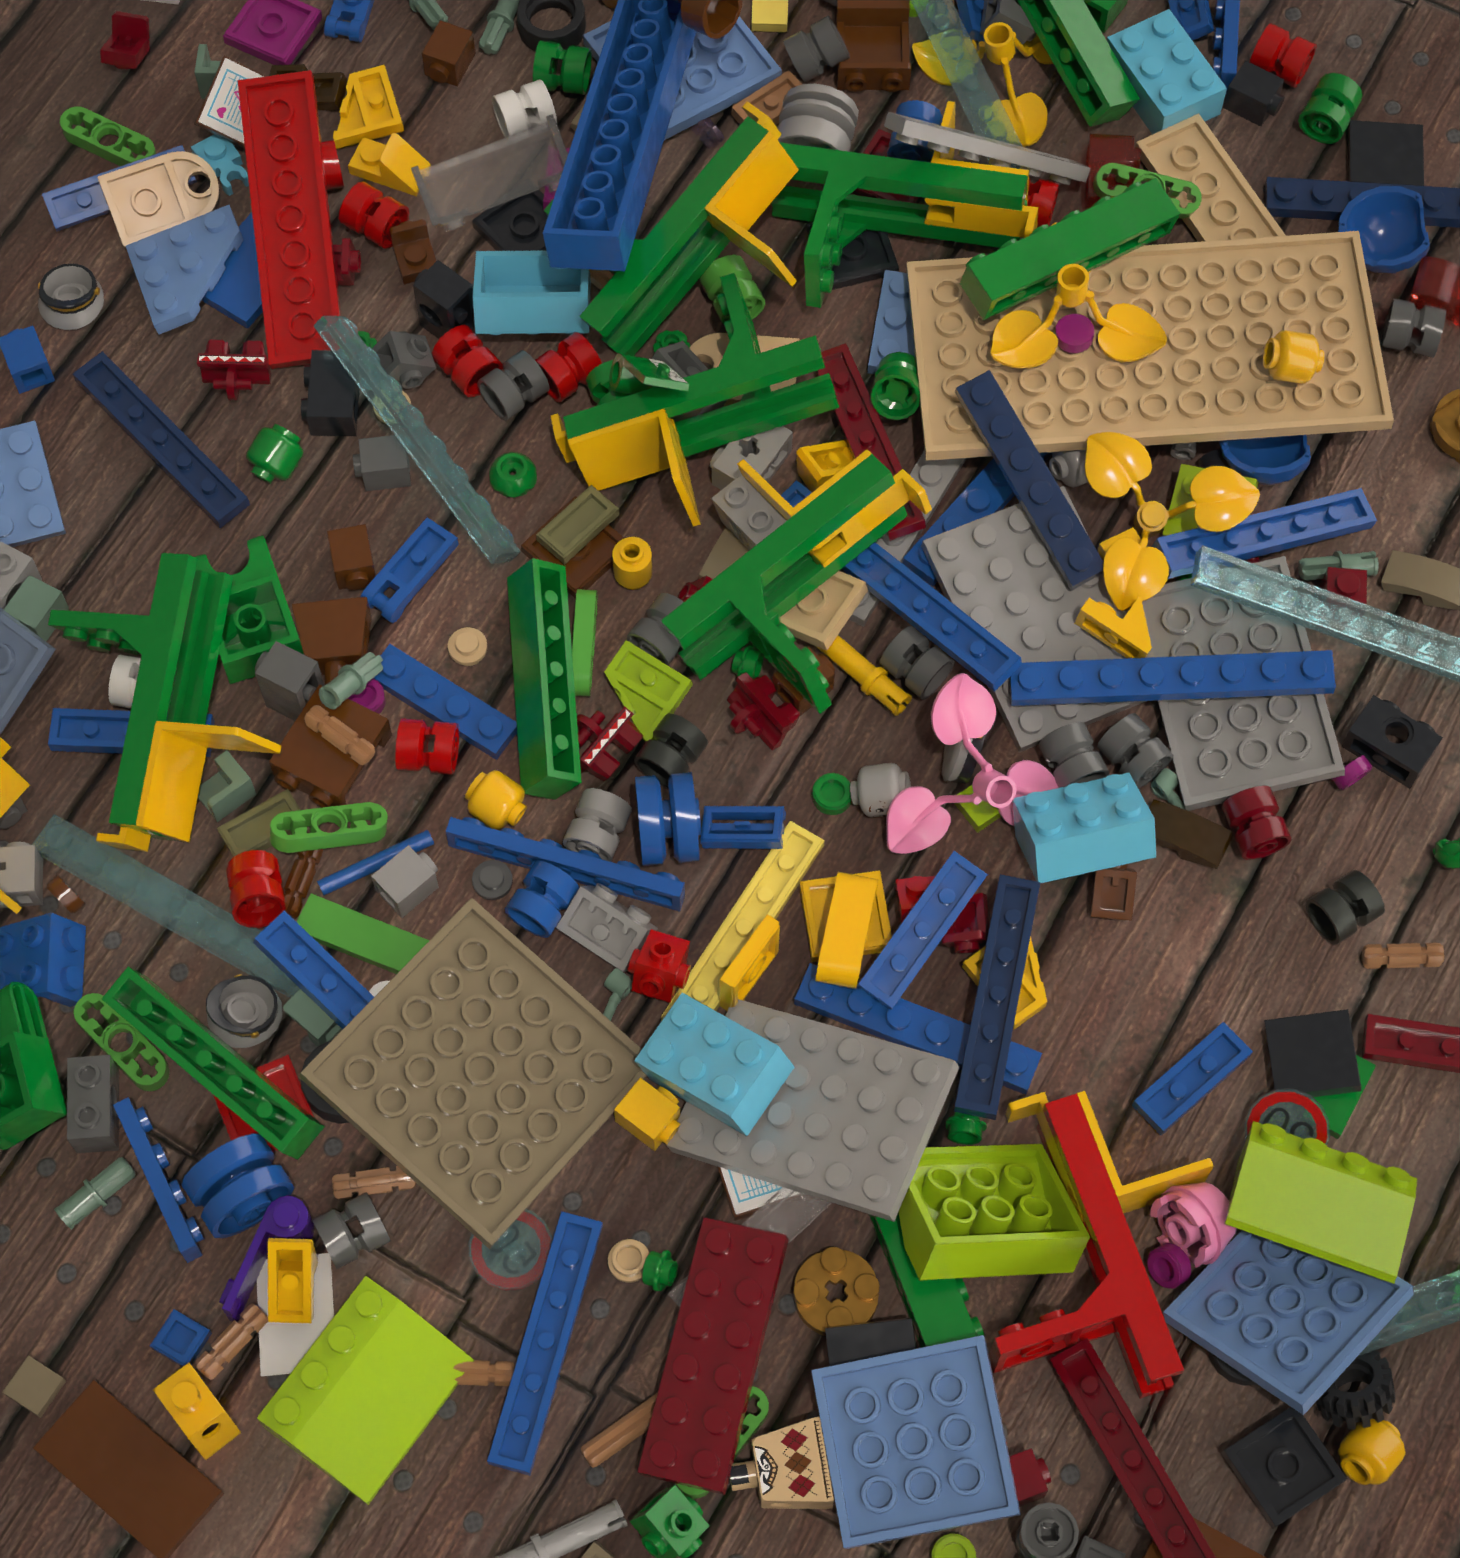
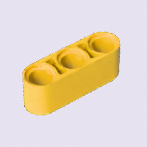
M843 872L837 873L815 981L852 989L857 988L878 879Z

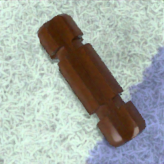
M323 849L297 853L299 859L294 861L284 886L285 912L292 918L299 916L303 906L301 899H305L316 873L315 865L319 864L323 855Z

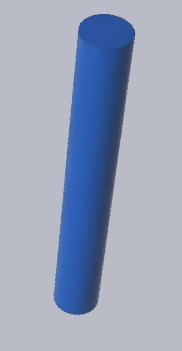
M423 831L318 880L317 884L323 896L378 871L408 845L416 853L434 845L429 831Z

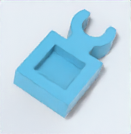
M214 134L191 146L192 153L203 158L212 167L216 176H220L222 189L227 195L233 194L230 182L234 179L241 180L246 187L249 186L247 171L240 166L243 164L241 155L230 141Z

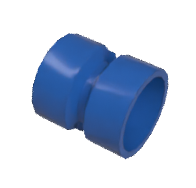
M906 101L896 108V114L938 125L942 123L943 116L940 110L924 101ZM893 131L891 133L887 157L931 163L934 150L927 147L928 141L919 139L917 146L896 140L897 132Z
M537 860L523 879L525 889L518 888L504 909L505 913L523 929L534 935L548 938L562 918L559 910H566L579 890V885L558 867Z

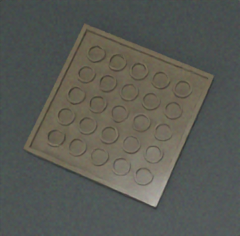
M471 898L300 1073L299 1078L490 1249L611 1117L616 1106L639 1078L644 1080L647 1075L634 1061L642 1049Z

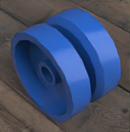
M692 772L671 774L668 779L669 800H662L660 781L655 775L635 777L642 866L663 865L666 859L665 839L672 838L674 858L678 863L698 862L700 860L698 835H701L699 800L695 798Z
M260 1134L241 1136L221 1145L197 1162L184 1176L181 1185L195 1207H204L201 1218L214 1238H227L255 1226L262 1221L267 1208L274 1200L279 1197L292 1195L295 1187L281 1165H272L275 1155Z

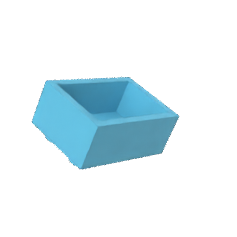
M1170 9L1107 37L1109 46L1140 98L1133 108L1152 135L1198 113L1204 121L1221 114L1227 88Z
M476 251L473 286L475 334L536 335L540 333H565L571 335L574 332L589 333V325L580 318V315L590 304V269L550 267L547 251Z
M1129 772L1112 774L1106 778L1083 783H1072L1065 787L1043 792H1032L1025 796L1016 797L1012 801L1015 837L1037 882L1045 883L1156 858L1155 818Z
M684 993L680 994L634 1060L652 1082L664 1087L671 1093L745 1136H748L795 1068L778 1045Z

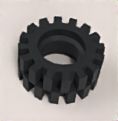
M1366 1347L1316 1401L1318 1411L1322 1412V1417L1327 1421L1332 1418L1333 1425L1341 1427L1343 1421H1346L1348 1429H1356V1422H1362L1363 1428L1370 1427L1371 1418H1374L1377 1423L1384 1420L1383 1412L1390 1414L1393 1409L1392 1403H1395L1396 1399L1389 1362L1385 1357L1381 1359L1380 1352L1374 1349L1368 1355ZM1358 1381L1369 1384L1368 1387L1357 1392L1338 1390L1339 1387L1349 1382Z

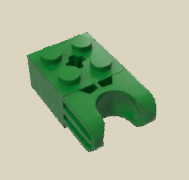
M263 535L247 541L249 549L248 564L241 572L231 575L233 576V582L219 650L230 684L255 677V666L263 652H269L276 641L304 655L294 621ZM206 554L194 556L198 559L196 570H203L209 574H218L210 565Z
M14 981L0 989V1149L2 1150L11 1148L67 1115L38 999L31 988L23 983Z

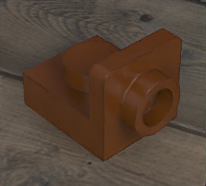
M424 219L405 221L389 229L392 248L404 285L415 282L416 277L422 270L429 269L436 262L429 239L427 224Z
M1128 864L1092 872L1094 879L1090 916L1132 921L1137 871L1127 868Z

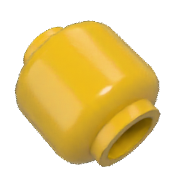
M1288 330L1280 331L1274 338L1268 339L1263 352L1264 368L1268 369L1273 379L1299 384L1307 383L1312 379L1315 372L1319 373L1324 364V351L1319 349L1318 340L1315 336L1308 333Z
M493 770L488 774L481 772L474 779L465 794V798L469 800L468 812L490 828L496 830L502 829L508 823L515 826L527 809V806L522 803L525 797L524 788L498 770Z
M1371 1418L1370 1427L1363 1428L1362 1422H1357L1356 1429L1350 1430L1338 1449L1343 1471L1350 1479L1361 1485H1380L1386 1482L1403 1461L1406 1453L1398 1429L1388 1421L1382 1420L1377 1423L1375 1419Z

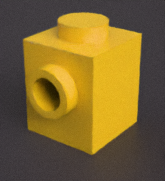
M639 1078L614 1109L615 1122L656 1151L662 1142L666 1145L670 1142L681 1125L678 1122V1118L681 1115L680 1107L677 1105L679 1101L664 1087L659 1086L656 1090L642 1078Z

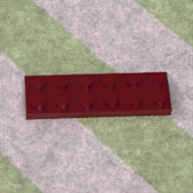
M703 1218L637 1471L640 1475L725 1495L789 1241L787 1235Z

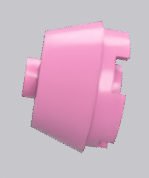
M1206 1182L1171 1186L1162 1193L1160 1198L1153 1202L1150 1211L1151 1217H1158V1223L1163 1233L1157 1237L1160 1245L1172 1243L1179 1246L1186 1253L1190 1262L1195 1264V1267L1214 1263L1237 1230V1228L1225 1224L1229 1200L1217 1187Z

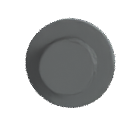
M485 861L479 864L473 872V888L484 899H500L507 895L512 888L513 877L511 870L501 861Z

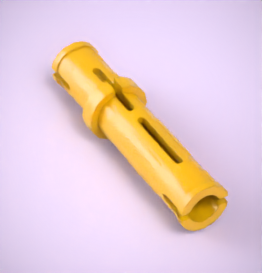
M839 635L827 651L817 647L861 685L863 693L867 696L873 695L892 711V714L895 716L907 708L902 704L903 702L906 704L911 702L912 696L887 677L888 672L884 668H876Z

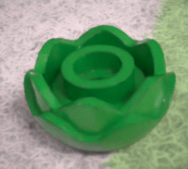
M504 453L490 467V484L495 491H499L503 496L513 498L523 496L536 484V466L528 456L522 453ZM516 472L515 475H510L509 473Z
M1460 837L1457 840L1441 839L1439 842H1435L1433 853L1443 867L1460 868Z

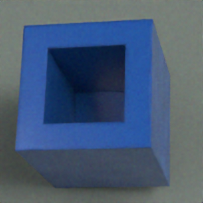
M33 325L24 329L12 330L7 335L0 337V347L19 394L55 381Z

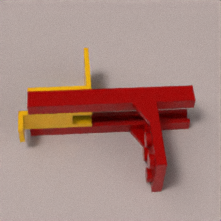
M1085 1091L1051 1102L1048 1101L1045 1092L1009 1103L1005 1114L1008 1122L1035 1114L1037 1116V1130L1044 1149L1090 1235L1084 1249V1254L1097 1288L1078 1311L1065 1314L1064 1309L1055 1310L1039 1318L1041 1323L1024 1328L1023 1323H1016L999 1330V1337L994 1338L989 1352L993 1373L1069 1349L1086 1338L1089 1341L1115 1334L1139 1399L1171 1389L1174 1386L1171 1376L1182 1374L1184 1368L1124 1213L1152 1205L1171 1186L1205 1182L1214 1167L1211 1158L1122 1186Z

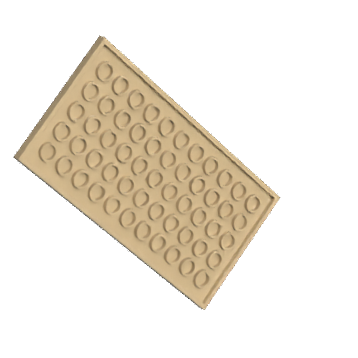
M1359 231L1144 245L1092 269L1089 274L1088 290L1094 292V300L1103 318H1107L1108 310L1115 304H1132L1149 313L1165 331L1167 343L1163 348L1132 362L1116 361L1103 353L1097 340L1098 333L1103 326L1096 322L1088 302L1084 301V303L1074 308H1069L1062 304L1052 325L1047 329L1055 334L1058 321L1069 314H1080L1087 317L1094 325L1093 343L1087 350L1080 353H1069L1058 346L1054 355L1047 362L1033 368L1005 366L995 361L990 355L993 333L997 323L1006 314L1015 310L1031 311L1037 314L1043 323L1053 305L1057 286L983 320L959 284L965 272L967 262L973 257L907 262V280L926 461L992 456L955 394L956 387L988 370L993 374L1039 453L1086 450L1087 438L1092 434L1101 432L1124 434L1139 441L1143 446L1392 429L1394 418ZM1283 330L1314 335L1318 340L1319 349L1324 351V364L1319 373L1315 372L1312 379L1304 384L1273 379L1268 369H1265L1263 366V352L1269 338H1274L1278 332Z

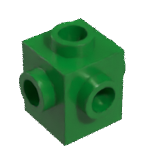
M676 1485L658 1492L629 1521L643 1537L641 1541L645 1549L655 1558H688L702 1545L703 1542L699 1536L710 1526L702 1517L703 1511L697 1502L689 1496H684Z

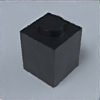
M1245 61L1228 86L1223 108L1262 127L1268 116L1272 115L1275 117L1283 104L1285 96L1280 93L1284 79Z

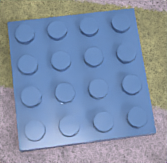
M740 16L733 28L721 38L713 39L696 31L664 140L743 100L782 75L781 68ZM611 21L583 35L585 47L591 48L592 56L597 62Z
M1242 1230L1225 1247L1214 1263L1209 1264L1170 1304L1163 1314L1166 1323L1304 1415L1413 1296V1285L1398 1276L1393 1284Z
M984 1335L811 1370L842 1542L845 1549L1021 1515Z

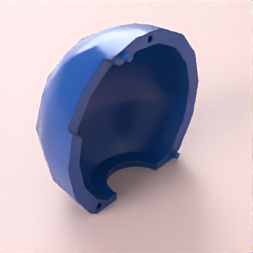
M1379 186L1364 191L1348 202L1339 218L1338 232L1359 231L1366 270L1373 273L1393 274L1413 267L1427 255L1430 249L1429 236L1425 229L1422 196L1413 190L1401 186Z
M1307 435L1219 441L1222 457L1230 468L1241 476L1257 479L1258 484L1270 486L1290 481L1303 472L1310 464L1311 455L1310 446L1307 445Z

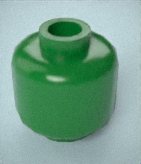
M274 424L272 428H261L246 452L247 460L254 466L251 473L270 484L274 478L281 481L288 480L304 454L302 447L299 445L301 438L278 424Z

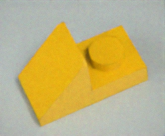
M392 133L386 145L362 137L348 164V169L351 175L417 197L431 169V164L398 134Z
M846 440L800 447L796 452L797 472L811 492L815 491L854 460Z
M1089 597L1075 620L1074 624L1126 658H1147L1152 648L1141 597L1137 598L1123 619L1117 616L1116 611L1110 605L1100 601L1096 602Z
M268 1239V1322L312 1323L314 1317V1274L318 1266V1258L312 1239Z

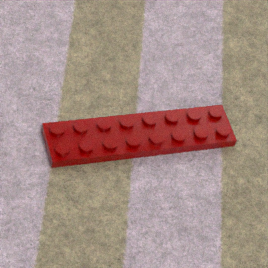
M309 70L237 80L268 362L271 369L311 364L312 350L345 351L313 73Z

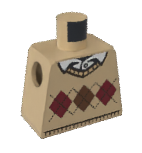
M814 1417L755 1437L751 1440L753 1461L734 1463L732 1465L730 1473L732 1491L758 1487L761 1508H833L834 1498L820 1417Z

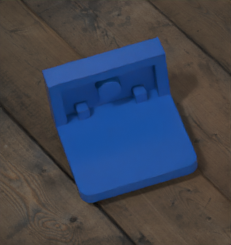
M48 913L0 927V989L13 981L20 982L31 988L36 997H43L68 1007L75 1006L78 1000L82 998L86 926L57 914Z

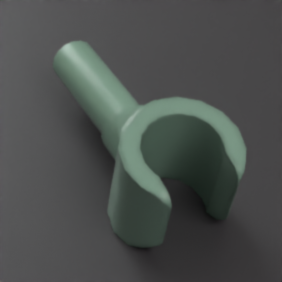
M1164 768L1151 783L1152 793L1160 799H1166L1169 804L1171 803L1174 806L1185 809L1184 803L1173 791L1179 784L1177 775L1170 769Z
M615 968L609 974L604 983V987L613 993L603 1012V1015L610 1021L621 1000L625 999L632 990L631 979L618 968Z

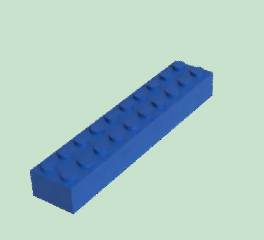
M618 0L543 230L550 267L610 271L626 270L696 35L695 30L688 28L683 23L680 3L674 0Z

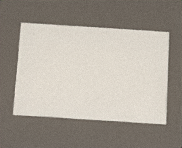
M329 1253L317 1254L318 1266L314 1274V1317L312 1323L267 1322L259 1331L261 1377L291 1374L334 1318L332 1270ZM266 1259L257 1278L258 1307L267 1317L268 1259Z

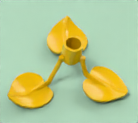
M996 22L986 28L984 41L979 42V50L975 40L964 38V33L959 31L942 33L926 41L912 44L914 57L922 72L932 81L947 86L958 85L967 81L971 76V65H978L986 53L987 58L996 65H1002L1009 100L998 101L990 108L987 114V125L990 133L999 141L1022 147L1031 146L1042 137L1048 121L1046 105L1035 93H1025L1016 98L1009 67V61L1015 55V47L1024 57H1029L1033 54L1039 63L1053 64L1037 34L1032 41H1026L1023 45L1008 24Z
M1068 264L1062 267L1058 273L1056 296L1046 320L1042 323L1037 314L1027 310H1015L1006 314L1000 319L994 329L990 355L995 361L1012 368H1033L1047 362L1054 355L1058 347L1057 336L1047 328L1052 325L1059 307L1063 304L1066 307L1074 308L1084 303V301L1088 302L1096 322L1103 326L1098 333V345L1103 353L1113 360L1132 362L1142 359L1163 348L1167 343V336L1161 325L1149 313L1132 304H1115L1108 310L1107 318H1103L1094 300V292L1088 290L1091 270L1087 271L1079 264Z
M1115 432L1092 434L1086 441L1085 474L1091 488L1099 495L1108 498L1122 497L1132 488L1136 497V505L1139 508L1134 517V527L1141 534L1140 543L1138 544L1133 539L1125 537L1116 540L1107 550L1103 562L1105 586L1113 604L1119 611L1132 607L1138 597H1141L1142 602L1152 598L1167 582L1169 566L1166 557L1159 549L1146 546L1148 538L1158 535L1168 519H1172L1178 514L1195 508L1194 519L1199 528L1209 532H1223L1245 520L1254 510L1260 497L1259 490L1235 470L1223 466H1212L1200 471L1191 482L1190 494L1194 501L1186 502L1172 510H1166L1164 505L1157 501L1145 502L1143 499L1141 488L1137 482L1149 476L1152 463L1148 451L1139 441Z

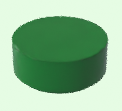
M828 773L819 777L814 783L812 800L815 807L827 815H838L845 812L852 802L851 783L849 780L837 773Z

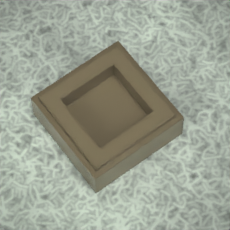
M28 1355L2 1393L41 1418L66 1383V1380Z

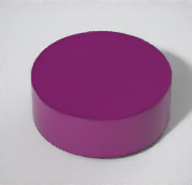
M1069 314L1062 317L1058 321L1055 335L1058 338V346L1069 353H1080L1087 350L1092 345L1094 338V325L1091 320L1080 314Z
M375 679L370 680L366 684V688L362 693L353 694L348 698L378 714L382 712L386 704L384 689Z
M1362 755L1344 767V776L1331 779L1339 790H1345L1366 776L1373 766L1365 755Z
M1164 1243L1150 1252L1147 1259L1148 1269L1153 1279L1164 1288L1174 1289L1189 1279L1191 1263L1186 1253L1179 1246L1172 1243Z

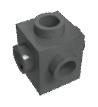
M389 331L368 351L379 384L401 386L406 389L416 388L436 369L429 344L424 335L410 334L405 331Z

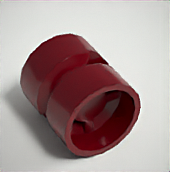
M1263 785L1248 788L1224 801L1222 808L1231 829L1238 830L1234 838L1243 859L1254 860L1269 856L1282 850L1292 841L1283 817L1276 816L1279 806L1270 786Z

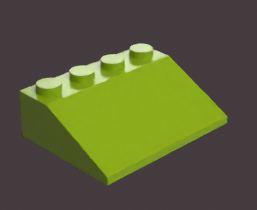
M1253 1121L1237 1163L1225 1224L1394 1284L1398 1275L1416 1199L1417 1178L1410 1176L1409 1173L1401 1168H1387L1369 1162L1367 1158L1358 1153H1344L1329 1148L1318 1139H1304L1286 1133L1283 1128L1275 1124H1261Z
M1042 1144L926 1147L899 1209L904 1246L919 1280L1073 1273L1090 1238Z
M365 1276L261 1411L257 1419L268 1432L369 1505L457 1387L458 1381L454 1379L462 1376L465 1372L454 1369V1366L467 1361H475L401 1300Z

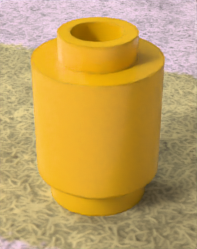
M627 537L620 540L615 545L612 553L614 577L620 585L627 589H639L646 585L652 577L651 548L647 542L637 537Z

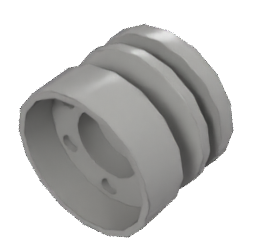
M816 83L798 85L791 88L784 96L782 110L779 115V125L777 126L782 135L778 138V141L781 143L850 152L851 140L854 137L859 110L849 96L831 86Z

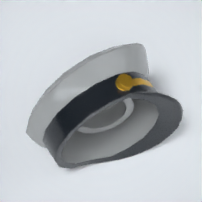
M74 263L59 265L47 272L42 281L38 283L39 312L42 318L55 328L63 330L82 328L90 324L103 307V289L92 271L85 266Z
M994 724L984 736L970 738L973 746L979 753H981L994 729ZM963 740L953 745L945 744L942 762V776L944 780L968 783L977 761L965 748Z
M239 974L234 976V978L218 983L208 993L206 998L208 1026L214 1034L230 1047H252L267 1040L278 1029L282 1019V1002L272 986L262 978Z

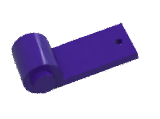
M293 1196L279 1197L267 1208L235 1280H228L219 1303L224 1304L222 1310L230 1321L236 1320L238 1322L241 1317L239 1314L244 1310L268 1257V1239L313 1238L314 1223L307 1207L300 1199Z

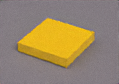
M880 870L853 874L878 879L864 955L881 953L892 938ZM837 876L800 881L799 884L812 962L819 961Z
M767 914L720 978V1007L728 1011L729 1007H735L738 999L744 1001L779 952L780 925L779 921Z

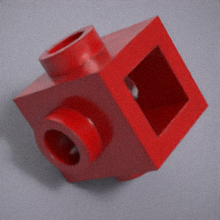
M651 929L642 949L635 948L629 962L628 972L634 974L631 991L671 1003L677 988L684 989L690 975L691 965L687 964L690 941Z

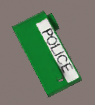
M617 354L610 370L609 383L610 389L613 392L632 395L657 386L682 391L689 390L690 384L664 361Z

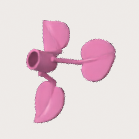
M965 673L957 674L941 688L932 706L931 724L936 737L942 743L953 745L963 740L965 748L981 766L982 770L973 779L972 787L974 793L972 795H943L935 800L933 793L922 786L909 787L902 790L892 800L887 813V847L893 853H913L926 849L938 842L948 831L951 823L950 814L941 807L944 803L972 802L978 805L983 800L998 808L1003 820L1014 826L1012 803L1014 798L1025 796L1032 792H1043L1059 788L1055 777L1048 769L1035 761L1022 760L1016 762L1008 769L1007 775H1004L993 769L992 765L973 746L970 738H980L991 729L996 717V706L987 689Z

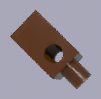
M367 597L292 604L303 653L305 656L318 661L321 675H324L325 685L338 676V671L341 667L352 665L368 653L372 618Z

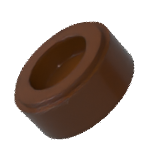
M58 875L54 876L46 884V888L71 913H76L85 905V902Z

